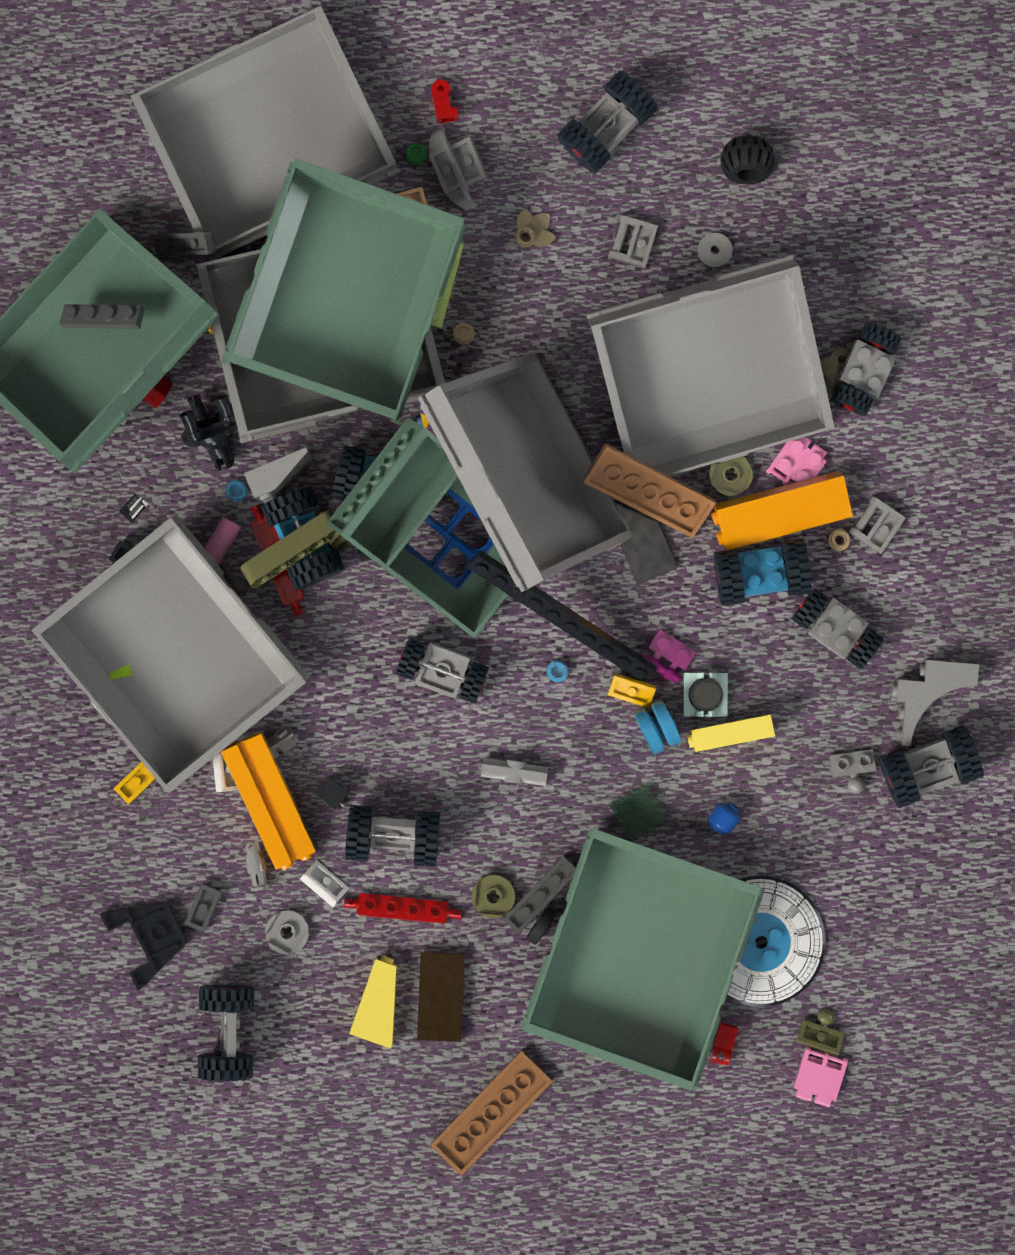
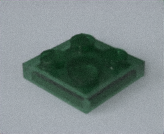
M648 784L609 804L630 842L668 822Z

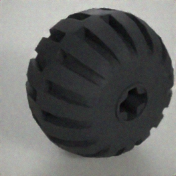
M742 135L731 139L726 144L721 154L720 163L723 173L731 182H736L737 184H756L765 181L769 177L774 167L775 156L772 147L763 138Z

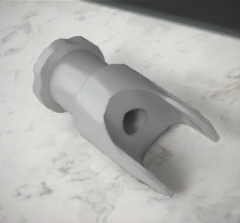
M257 841L248 842L246 844V866L252 880L253 887L251 892L271 888L270 884L267 883L265 873L267 870L266 861L260 850V845Z

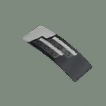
M135 493L119 512L133 523L147 507L148 503Z

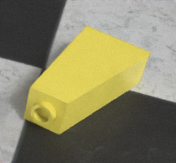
M765 714L690 730L691 735H687L689 748L694 747V751L697 752L774 737L775 733L771 715Z
M382 955L381 959L377 957L375 959L349 1034L391 1049L394 1033L397 964L393 963L394 959Z

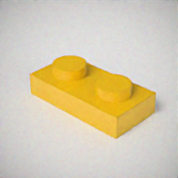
M615 673L608 695L650 708L656 686Z
M141 762L114 790L129 805L155 778Z

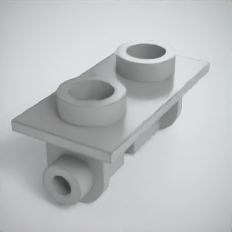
M290 726L286 729H278L273 737L266 740L274 758L280 756L276 750L277 748H280L285 753L297 746L296 743L299 742Z

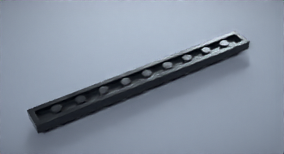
M482 550L468 561V569L639 681L643 682L655 672V664L535 585L521 592L513 581L507 567Z

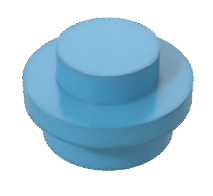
M231 481L226 487V495L233 502H240L247 496L248 489L242 481Z
M552 661L547 667V675L552 681L561 682L568 676V667L563 661Z

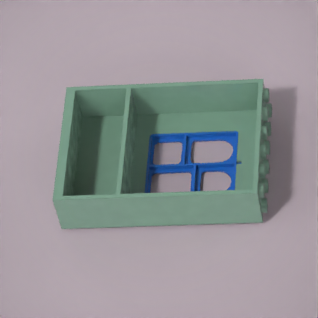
M407 418L326 524L473 638L483 631L490 617L496 614L503 600L509 597L508 594L468 568L457 577H451L439 569V564L453 547H457L466 555L467 561L482 550L504 566L505 564L490 536L484 546L472 548L454 535V528L467 512H471L479 520L481 519L438 438L424 426ZM447 493L460 506L448 523L442 525L429 514L444 494ZM423 522L445 538V543L431 560L426 559L407 544Z

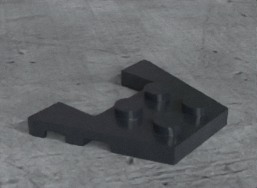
M169 902L107 911L100 914L108 932L129 922L149 960V963L129 973L137 990L142 989L188 942Z

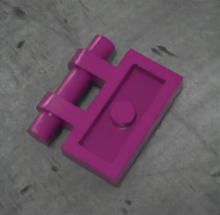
M659 629L648 646L649 649L655 652L654 655L650 657L644 653L642 657L655 664L656 671L664 675L663 678L678 683L681 675L674 671L677 666L686 670L696 651ZM660 656L672 662L669 668L658 662Z

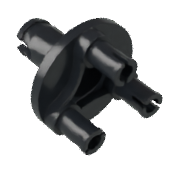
M199 394L193 395V400L192 397H189L187 401L191 410L184 411L179 415L186 429L181 434L183 444L190 447L202 446L207 449L217 471L222 470L221 465L224 463L227 469L231 468L235 462L227 441L229 434L237 429V424L227 394L214 398L220 413L210 415L205 410Z

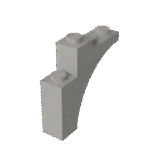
M924 660V664L919 666V677H922V681L896 679V684L892 683L891 696L894 697V701L903 702V706L898 708V719H901V728H897L896 741H900L899 745L911 746L912 736L920 717L936 699L958 688L978 686L979 664Z

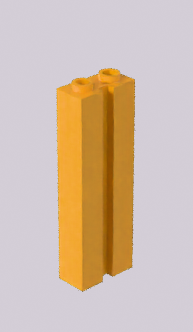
M840 471L715 504V512H711L714 525H719L720 532L716 533L718 543L723 545L725 550L736 549L853 517L844 475Z
M262 730L228 745L221 751V754L275 869L281 868L285 870L294 865L293 861L299 858L302 861L312 858L314 856L313 853L316 852V847Z

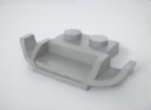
M442 127L432 133L429 143V157L444 194L452 202L464 210L475 208L477 205L470 196L469 186L488 178L472 138L468 137L451 145L447 140L445 127Z

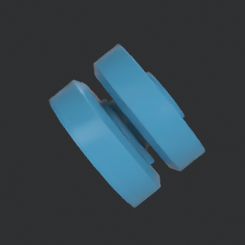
M662 699L651 704L654 718L650 716L645 708L633 712L653 755L664 751L663 742L665 741L662 736H664L667 744L671 747L682 742L677 731V725Z

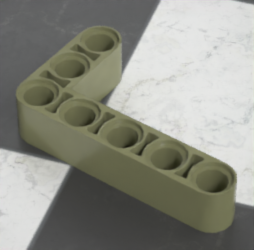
M327 510L245 562L241 566V571L251 587L261 586L327 542L334 549H338V551L349 547L351 543L326 524L334 513L331 510Z

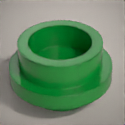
M413 143L407 147L405 156L410 164L420 165L425 162L427 151L423 145Z

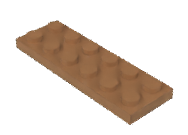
M606 443L582 479L583 483L691 538L695 536L716 504L715 499Z
M521 1050L439 1134L430 1146L462 1176L539 1097L553 1080Z

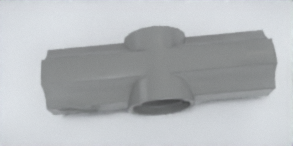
M483 758L481 777L502 779L504 782L517 784L529 783L546 786L548 767L529 765L521 761Z

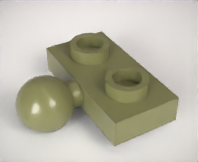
M824 1008L818 1012L817 1020L819 1025L806 1020L801 1021L796 1039L797 1043L837 1056L839 1055L845 1033L828 1028V1025L834 1021V1013L830 1009Z

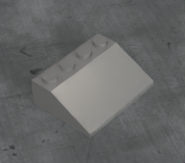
M305 447L244 473L254 498L264 504L279 496H283L314 458Z

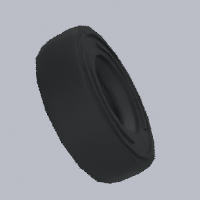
M546 907L532 926L526 939L536 945L552 923L556 912L550 907Z

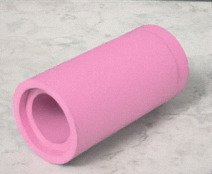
M224 517L221 518L205 547L206 551L219 565H221L242 528Z

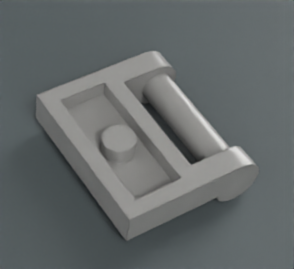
M620 215V226L613 249L609 251L608 258L645 268L658 225ZM628 226H633L635 229L626 255L621 253Z
M872 496L869 500V506L855 527H851L848 533L879 554H882L906 517ZM878 508L883 512L866 536L862 533V530Z

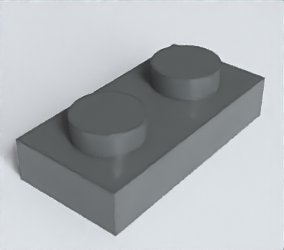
M202 883L184 924L205 932L222 891Z

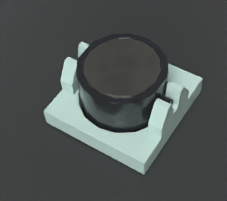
M684 673L683 716L727 717L728 673Z

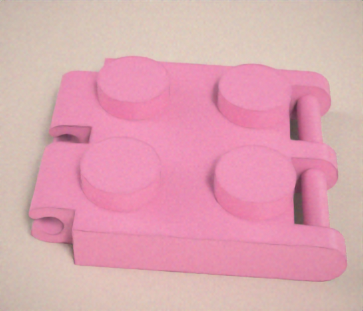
M806 437L786 442L766 472L778 477L783 481L782 484L784 485L791 484L790 479L795 482L816 477L826 463V460L823 458L827 452L816 444L809 449L808 445L811 443V440ZM774 467H775L776 469H778L780 472H782L783 474H785V475H786V478H785L784 476H782L781 474H779L777 471H775V470H774Z
M806 1046L793 1086L794 1089H797L795 1096L811 1101L814 1094L816 1095L814 1103L830 1107L831 1101H836L848 1059L833 1057L828 1052H817L811 1050V1047ZM809 1054L822 1057V1059H819V1058H816V1057H813V1056H809ZM828 1060L841 1063V1065L829 1062Z

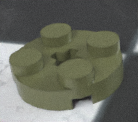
M742 456L725 462L711 464L709 479L711 486L721 495L736 496L743 493L750 486L753 479V471L748 460ZM730 468L734 469V473L737 474V477L732 478L731 481L725 475V471H729Z
M496 874L486 875L474 885L471 895L472 903L482 916L491 919L500 918L513 907L515 891L510 881L503 876ZM492 890H495L496 894L500 895V898L496 899L494 903L491 902L490 898H487V894H491Z

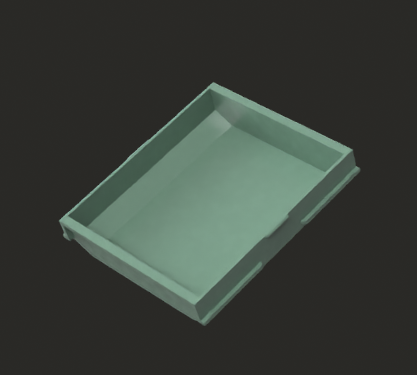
M295 158L294 163L290 162L266 231L268 236L266 244L262 246L254 269V279L250 289L245 291L221 363L230 365V362L391 418L390 422L399 424L423 355L421 345L425 334L429 332L437 308L435 304L437 299L443 296L467 224H464L465 219Z
M99 209L0 317V405L59 462L75 474L220 315ZM64 304L141 305L145 309L140 329L63 328L59 324Z
M590 828L565 899L567 906L564 915H561L556 928L550 955L545 956L521 1029L684 1089L696 1091L721 1020L718 1013L721 1005L725 1003L733 979L732 972L735 963L741 961L765 889Z

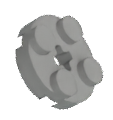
M282 910L274 914L267 922L265 928L266 939L274 951L281 954L294 953L301 950L307 943L309 925L300 913L293 910ZM290 926L293 936L283 937L284 932L281 931L282 928Z

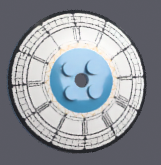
M771 876L744 877L739 880L765 889L741 961L735 963L732 972L733 979L727 998L734 1002L754 1007L778 1005L799 995L817 975L825 953L826 938L824 925L814 903L803 891L793 884ZM758 936L766 937L767 944L765 947H756L755 939Z

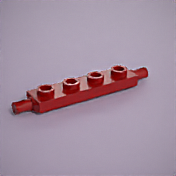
M258 504L255 505L256 509L254 506L251 507L256 520L250 525L261 551H264L280 539L275 526L269 527ZM286 569L273 577V581L283 605H291L296 617L304 613L299 603L304 595L301 589H294Z
M360 893L357 900L344 898V908H356L358 916L445 924L448 918L461 919V915L457 914L462 913V910L449 909L448 903L445 901Z

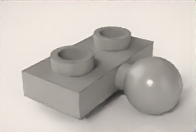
M873 749L829 756L832 778L850 775L848 789L854 794L861 793L865 788V782L859 777V774L877 771Z

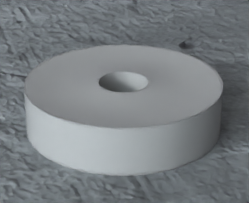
M710 233L705 235L699 242L697 254L705 266L720 268L730 260L732 244L725 235ZM717 247L719 253L713 254L711 248Z

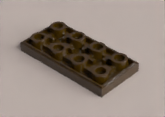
M421 952L417 1040L461 1042L464 953Z

